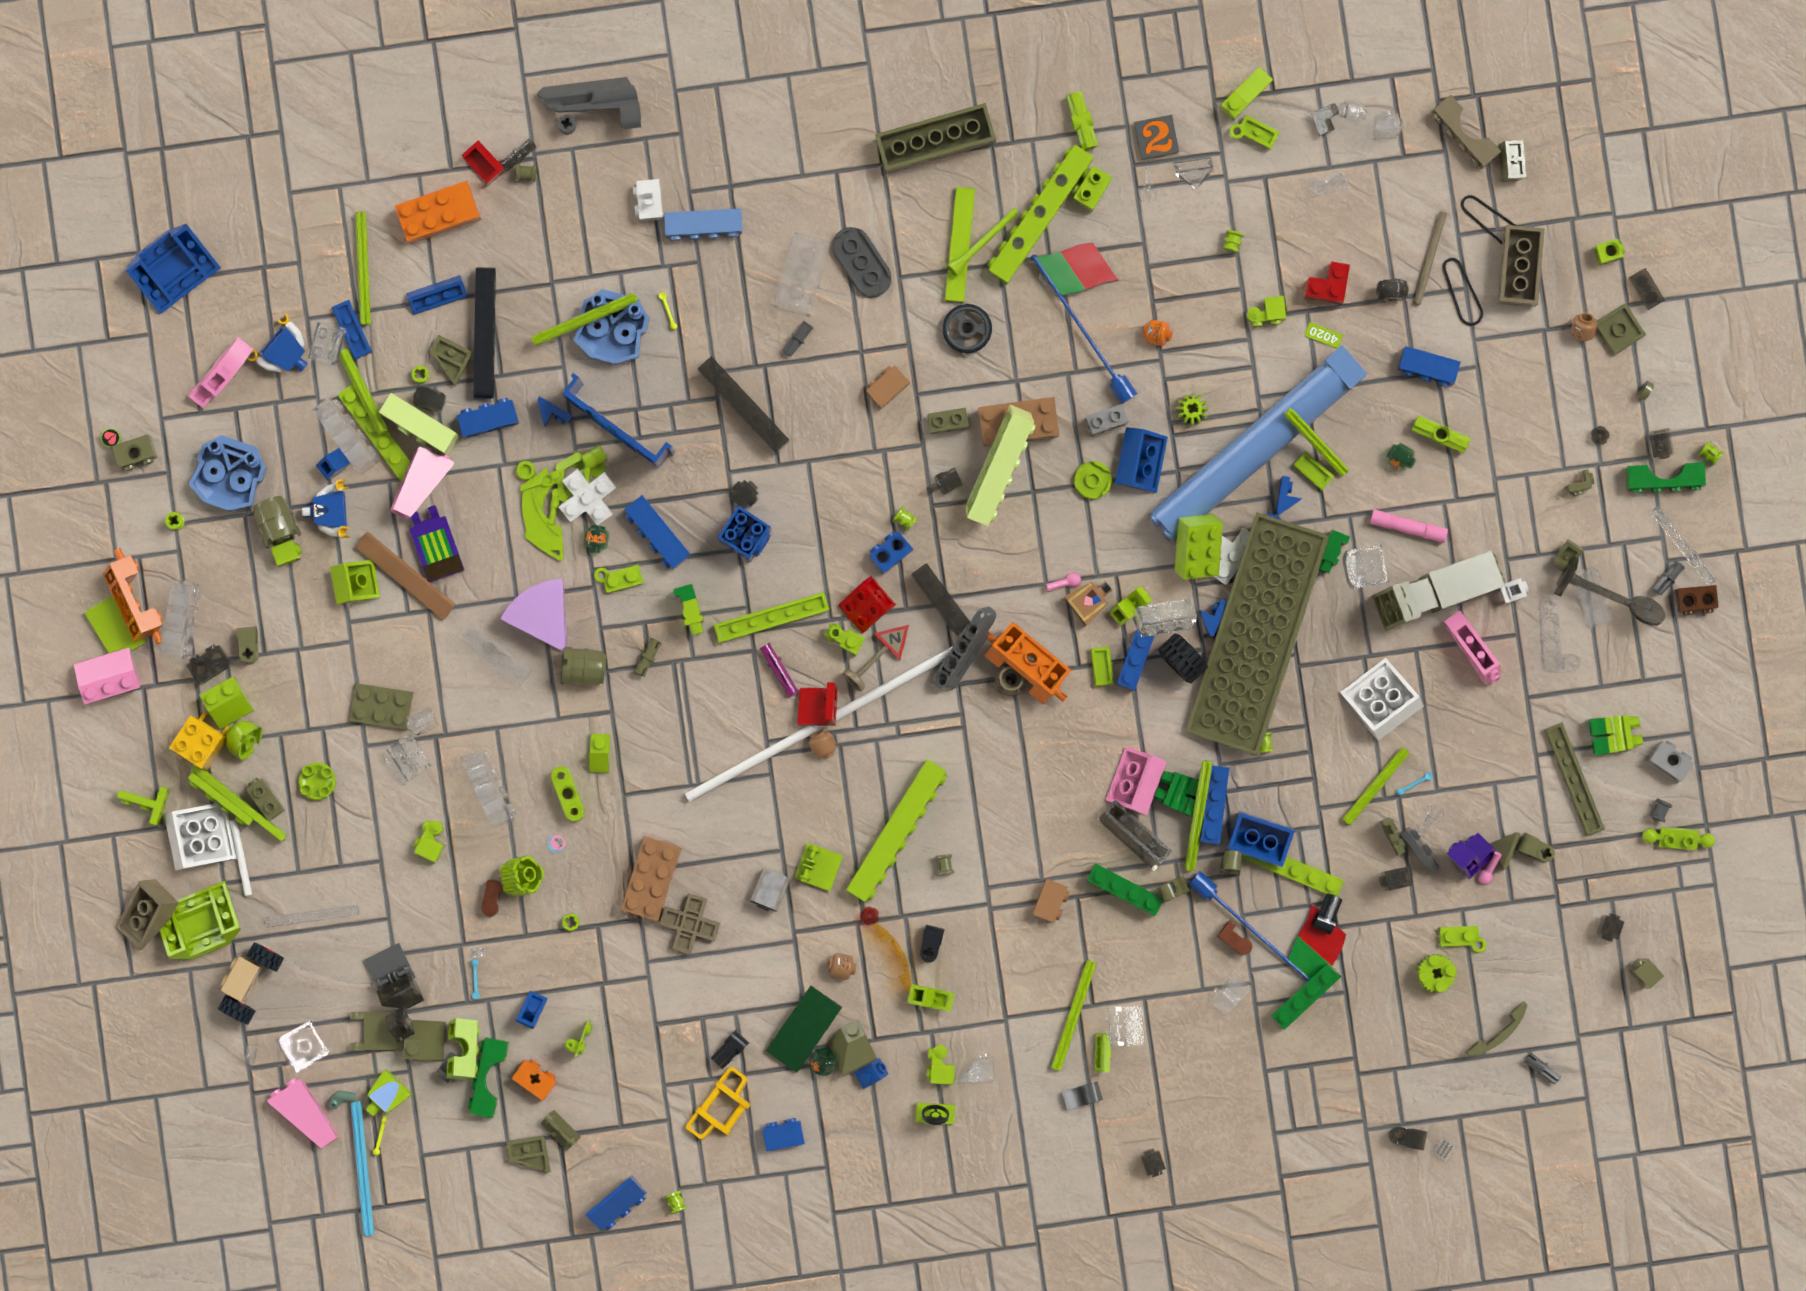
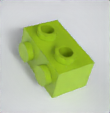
M1094 165L1091 169H1086L1082 176L1084 179L1081 186L1077 184L1072 192L1074 195L1073 201L1091 212L1095 209L1113 178Z

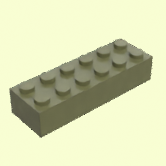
M986 103L875 134L886 174L996 143Z

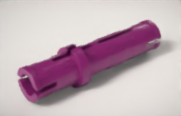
M770 642L759 648L768 662V667L772 668L788 697L790 698L797 694L799 690H797L781 663V657L777 656Z

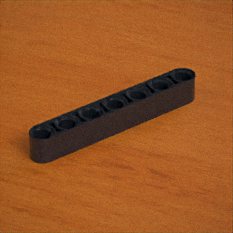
M476 267L474 399L494 398L495 267Z

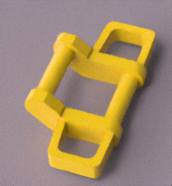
M729 1067L720 1080L715 1083L716 1087L701 1107L698 1106L695 1110L696 1112L687 1123L686 1129L701 1140H704L715 1127L729 1135L731 1133L730 1129L744 1110L751 1106L748 1101L739 1096L748 1082V1078L736 1068ZM732 1072H735L742 1078V1082L736 1092L724 1084ZM721 1091L739 1103V1106L725 1125L706 1112ZM699 1115L711 1123L709 1128L701 1135L692 1128Z

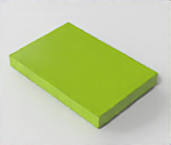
M113 595L84 612L108 653L128 647L132 652L148 642L146 638L137 642L133 641Z

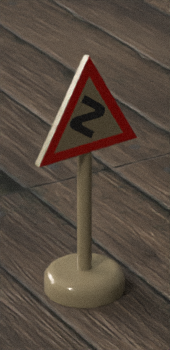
M909 625L873 633L885 646L857 674L851 669H845L842 672L845 679L861 692L865 688V683L860 677L887 650L900 661Z

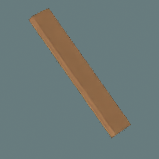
M369 532L363 535L356 545L360 552L444 620L456 605L453 601Z

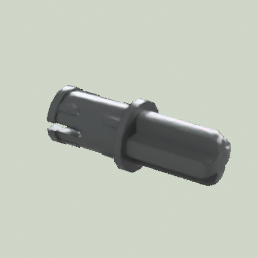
M803 321V324L795 334L792 333V338L782 349L783 353L791 357L798 347L804 344L803 341L813 330V327Z
M1675 561L1669 570L1662 574L1663 577L1653 587V591L1658 595H1662L1671 584L1675 583V579L1685 567L1680 562Z
M1533 1053L1524 1062L1537 1071L1538 1075L1541 1074L1553 1084H1556L1561 1078V1075L1550 1068L1547 1062L1544 1063Z

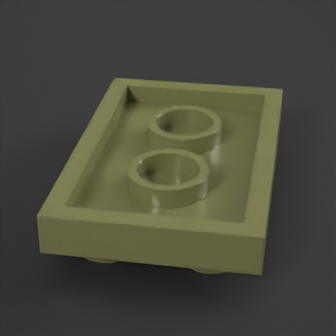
M356 683L350 721L408 730L414 692Z

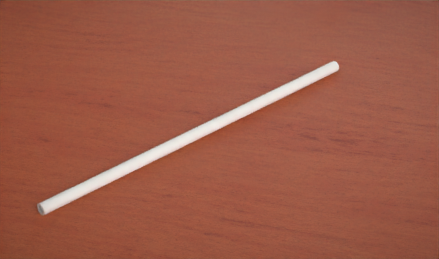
M952 647L837 709L836 721L943 663ZM806 726L685 793L689 802L826 726Z

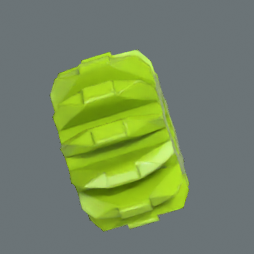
M1191 393V399L1185 394L1183 396L1185 402L1183 400L1178 401L1183 407H1176V411H1182L1178 418L1185 416L1184 424L1190 419L1191 426L1194 425V419L1200 424V417L1203 419L1207 417L1202 412L1209 411L1208 407H1202L1207 401H1199L1202 395L1194 399V393ZM1195 405V410H1197V413H1189L1188 411L1190 409H1187V407Z

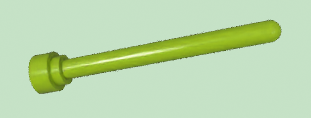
M1013 208L959 260H952L947 265L950 272L955 276H959L963 272L964 265L1018 215V210Z

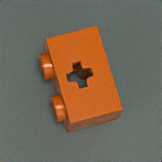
M525 1059L511 1079L544 1101L558 1082L555 1080L556 1076L548 1070L546 1072L542 1071L539 1068L540 1064L535 1060L530 1059L529 1061ZM539 1074V1080L541 1081L533 1083L531 1075Z

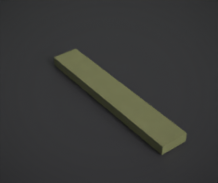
M1563 722L1544 729L1586 836L1605 830Z

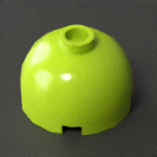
M240 721L230 726L226 731V746L230 753L241 760L249 758L255 752L252 749L255 742L259 745L261 741L262 728L250 721Z

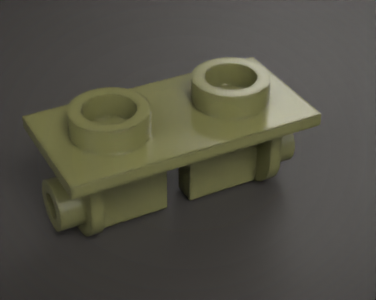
M555 1110L540 1123L567 1151L581 1138Z

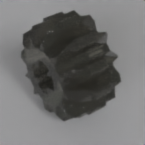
M1397 278L1379 281L1376 289L1378 300L1388 303L1407 299L1409 292L1407 281Z
M417 387L413 395L415 406L431 412H441L446 403V396L443 392L428 387Z

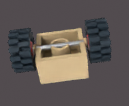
M255 942L246 955L247 957L239 956V958L233 960L230 965L232 971L228 976L225 975L220 984L222 986L221 991L228 995L224 996L218 1010L249 1025L256 1010L247 1006L244 1001L248 999L264 967L277 972L284 960V957Z

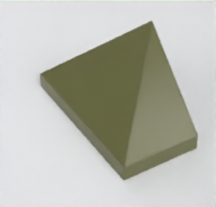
M1514 832L1490 843L1495 851L1502 855L1498 863L1504 870L1508 868L1521 833Z

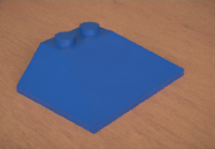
M184 224L166 231L137 253L125 271L161 314L221 269V267L190 227Z

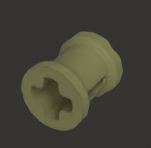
M517 164L516 181L520 179L536 181L537 165L531 167Z
M952 854L935 856L939 869L937 875L954 873L951 865Z

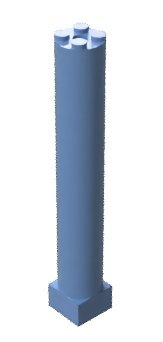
M1343 345L1339 347L1320 366L1151 511L1150 521L1155 527L1160 526L1163 529L1162 534L1169 542L1171 540L1177 541L1178 518L1207 515L1300 434L1284 416V413L1289 408H1292L1309 426L1367 375L1366 371Z

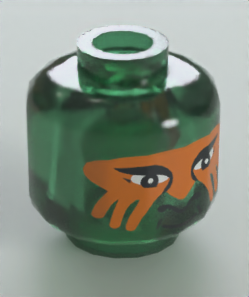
M1403 443L1394 444L1387 454L1388 463L1400 471H1405L1407 468L1411 469L1416 462L1414 458L1415 451Z
M590 525V528L585 529L583 545L589 548V552L600 553V550L607 549L610 534L609 531L605 530L606 527Z
M818 1048L812 1055L810 1068L819 1076H828L835 1069L837 1056L829 1048Z

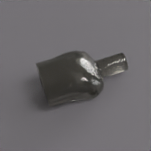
M954 467L948 471L938 473L935 476L936 483L926 487L929 494L940 490L942 494H948L962 486L963 483Z

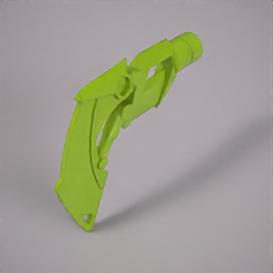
M600 445L583 455L576 452L556 464V471L550 474L548 473V467H546L520 487V492L523 491L522 512L526 527L525 537L542 551L558 560L564 559L562 526L555 524L557 508H559L560 501L565 502L573 496L562 479L565 478L566 469L583 461L585 468L580 470V472L590 483L592 469L608 460ZM557 484L558 488L552 491L551 509L548 519L543 513L544 501L551 488ZM559 550V553H560V554L557 555V554L553 553L552 551Z

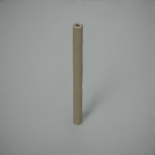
M1442 211L1438 215L1413 302L1421 305L1446 219L1447 213Z

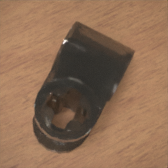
M1394 1127L1389 1132V1139L1392 1143L1424 1151L1428 1132L1413 1128ZM1400 1130V1134H1403V1137L1397 1141L1395 1133H1399Z

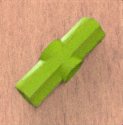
M1082 91L1066 95L1071 112L1074 131L1077 132L1081 148L1085 151L1098 147L1093 130L1090 111L1087 110Z
M1419 415L1411 431L1427 437L1435 443L1445 445L1463 454L1471 439L1449 429L1447 426L1439 425ZM1443 430L1446 434L1445 439L1437 438L1436 431Z

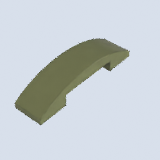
M1520 1003L1508 1014L1513 1021L1487 1044L1482 1040H1478L1465 1053L1469 1056L1481 1054L1505 1041L1523 1019L1527 1003Z

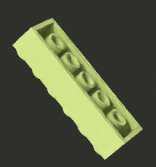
M1009 405L965 505L967 518L989 526L990 521L993 522L995 520L997 505L1002 504L1005 496L1003 493L1005 487L1010 486L1013 469L1017 470L1020 459H1018L1020 453L1025 452L1028 444L1026 442L1028 435H1032L1035 429L1034 420L1030 412Z

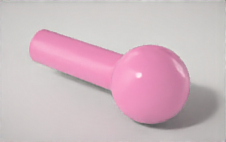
M1072 572L1065 579L1046 584V590L1052 591L1065 586L1078 587L1081 583V577L1079 574Z
M1494 852L1486 869L1478 873L1480 883L1486 885L1492 882V872L1502 856L1499 852Z

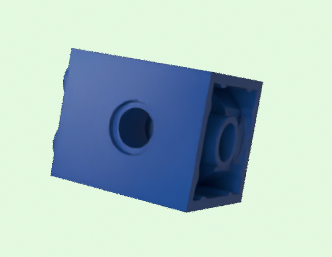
M738 506L717 538L719 542L751 562L754 557L760 555L768 543L772 529L771 526Z

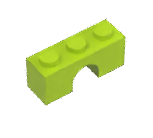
M455 1018L449 1021L448 1040L458 1042L462 1047V1054L460 1057L453 1056L447 1059L446 1078L467 1081L475 1078L478 1071L476 1056L479 1051L477 1045V1037L479 1036L478 1020Z

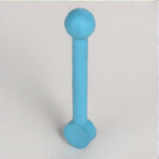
M1428 772L1424 777L1403 789H1397V795L1402 796L1405 791L1421 782L1431 780L1433 775Z
M477 959L471 961L474 980L473 999L480 997L477 984V965L479 964Z

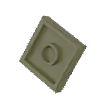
M1626 303L1597 321L1596 330L1613 356L1646 336V333Z

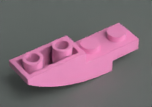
M238 336L214 362L210 371L191 390L188 396L204 408L232 379L253 348Z

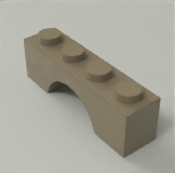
M1449 95L1433 109L1432 113L1434 115L1432 117L1439 125L1442 123L1446 128V134L1451 139L1455 138L1457 140L1460 150L1463 153L1467 152L1471 156V162L1477 168L1483 169L1501 151L1489 137L1474 139L1464 133L1460 125V116L1464 108L1452 95Z

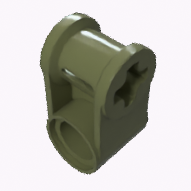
M257 627L237 628L239 656L245 663L253 664L259 658ZM248 650L254 653L250 656V659L245 656V654H248Z
M1525 832L1516 848L1520 853L1544 863L1551 861L1555 855L1553 847ZM1545 849H1548V854H1550V857L1547 856L1543 858L1541 850L1544 851Z
M1234 850L1225 851L1221 860L1220 874L1229 873L1240 876L1242 853Z

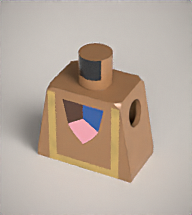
M1106 581L1097 588L1090 582L1067 594L1064 599L1085 626H1088L1108 604L1104 596L1110 593L1112 589Z

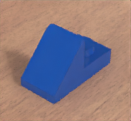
M540 396L537 399L545 427L553 414L555 415L554 419L560 423H571L574 418L571 414Z
M1288 476L1281 477L1276 507L1277 515L1282 514L1302 500V498L1287 496L1288 493H1291L1293 482H1290V477Z
M1221 599L1220 602H1215L1212 612L1215 613L1214 616L1199 610L1209 637L1214 636L1228 602L1224 599Z
M530 991L515 1022L534 1029L548 998Z

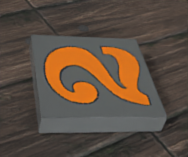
M1172 115L1134 122L1142 160L1179 153Z

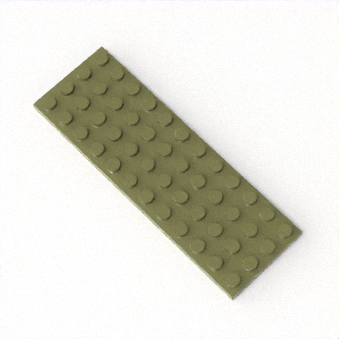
M1256 512L1209 657L1208 668L1205 670L1186 732L1259 756L1330 535Z

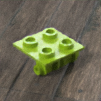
M807 842L794 879L831 891L843 855Z
M590 1019L587 1020L580 1040L571 1038L565 1042V1048L574 1052V1057L584 1053L587 1045L584 1042L585 1037L590 1036L593 1025L590 1024Z

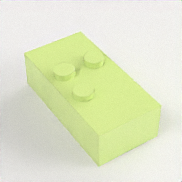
M390 393L379 411L383 417L398 425L397 429L405 435L410 436L412 434L417 437L415 441L421 445L426 446V444H429L447 456L459 439L457 433Z

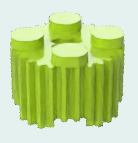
M530 855L509 859L499 869L502 874L500 877H502L501 881H503L502 885H504L503 891L515 897L536 893L537 889L540 888V882L545 877L543 867L537 864V861H534V858L530 857Z
M1440 954L1428 955V957H1424L1425 959H1421V963L1419 962V966H1417L1418 970H1416L1418 972L1416 976L1419 977L1417 980L1420 981L1419 984H1422L1421 987L1434 993H1441L1448 990V987H1452L1451 984H1454L1453 980H1456L1454 977L1457 976V970L1451 959ZM1438 968L1441 975L1435 979L1432 971Z

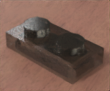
M1646 268L1629 277L1630 282L1647 310L1665 301Z

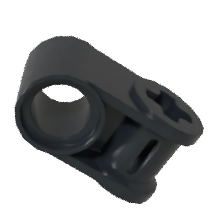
M926 924L920 950V956L923 961L931 963L936 960L945 929ZM928 948L932 949L934 956L926 959V955L923 952L928 951Z

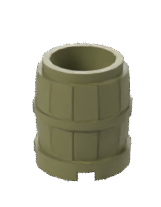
M282 496L265 499L253 507L256 526L263 537L262 541L265 548H269L271 544L277 546L294 540L293 536L295 534L298 537L301 535L300 529L293 518V512Z
M563 648L560 684L568 685L570 683L582 686H599L603 684L606 654H602V651L587 648Z

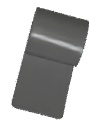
M1098 1081L1062 1092L1067 1110L1103 1100Z

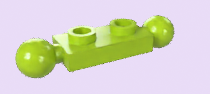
M1660 827V833L1649 828L1642 834L1644 842L1652 844L1658 841V846L1662 848L1697 850L1698 844H1701L1704 848H1711L1715 844V837L1712 834L1705 833L1699 836L1700 832L1697 829Z

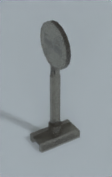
M1571 556L1556 582L1558 586L1554 594L1560 597L1567 585L1571 584L1629 607L1632 615L1644 624L1658 626L1665 619V611L1655 600L1645 596H1636L1628 599L1575 574L1579 558Z

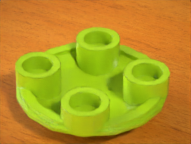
M316 762L306 765L300 772L298 779L300 791L309 799L323 800L334 791L336 775L327 764Z

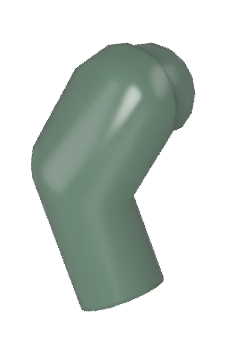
M337 1091L329 1098L328 1105L331 1109H337L344 1101L355 1102L356 1093Z

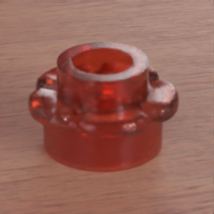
M865 907L863 912L860 913V919L864 921L865 925L870 926L878 922L879 912L876 908Z

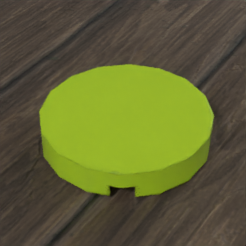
M1097 461L1082 464L1074 476V486L1077 492L1087 499H1099L1105 496L1112 484V475L1109 469Z

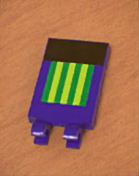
M435 505L428 507L431 518L421 521L417 511L414 512L411 516L414 527L409 529L427 581L430 583L465 571L446 516L440 518Z

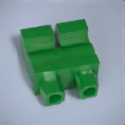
M1333 529L1328 534L1330 535L1319 568V571L1326 574L1330 573L1333 565L1336 566L1339 559L1337 557L1341 554V544H1348L1350 536Z
M1163 771L1160 781L1169 785L1166 791L1157 788L1154 798L1162 802V805L1187 816H1192L1195 799L1187 797V794L1196 797L1199 780L1178 772Z

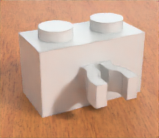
M659 179L636 181V186L633 187L634 198H638V205H635L636 217H639L640 222L663 220Z

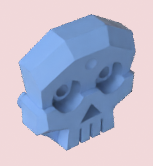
M601 289L593 296L584 300L581 314L625 295ZM639 299L637 303L619 310L622 313L615 318L610 314L580 327L574 337V341L591 359L614 365L638 359L641 335L646 334L649 323V316L644 311ZM600 323L601 328L595 329L594 325ZM624 330L629 331L627 337L622 336Z
M223 435L203 444L197 458L200 463L189 485L204 503L230 512L253 507L258 483L263 482L267 471L258 448ZM230 455L240 459L232 464ZM213 468L218 470L216 475L211 474ZM241 477L245 479V482L243 484L238 483V480Z

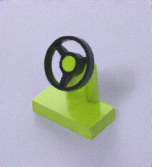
M917 1102L916 1122L932 1125L954 1124L955 1105Z

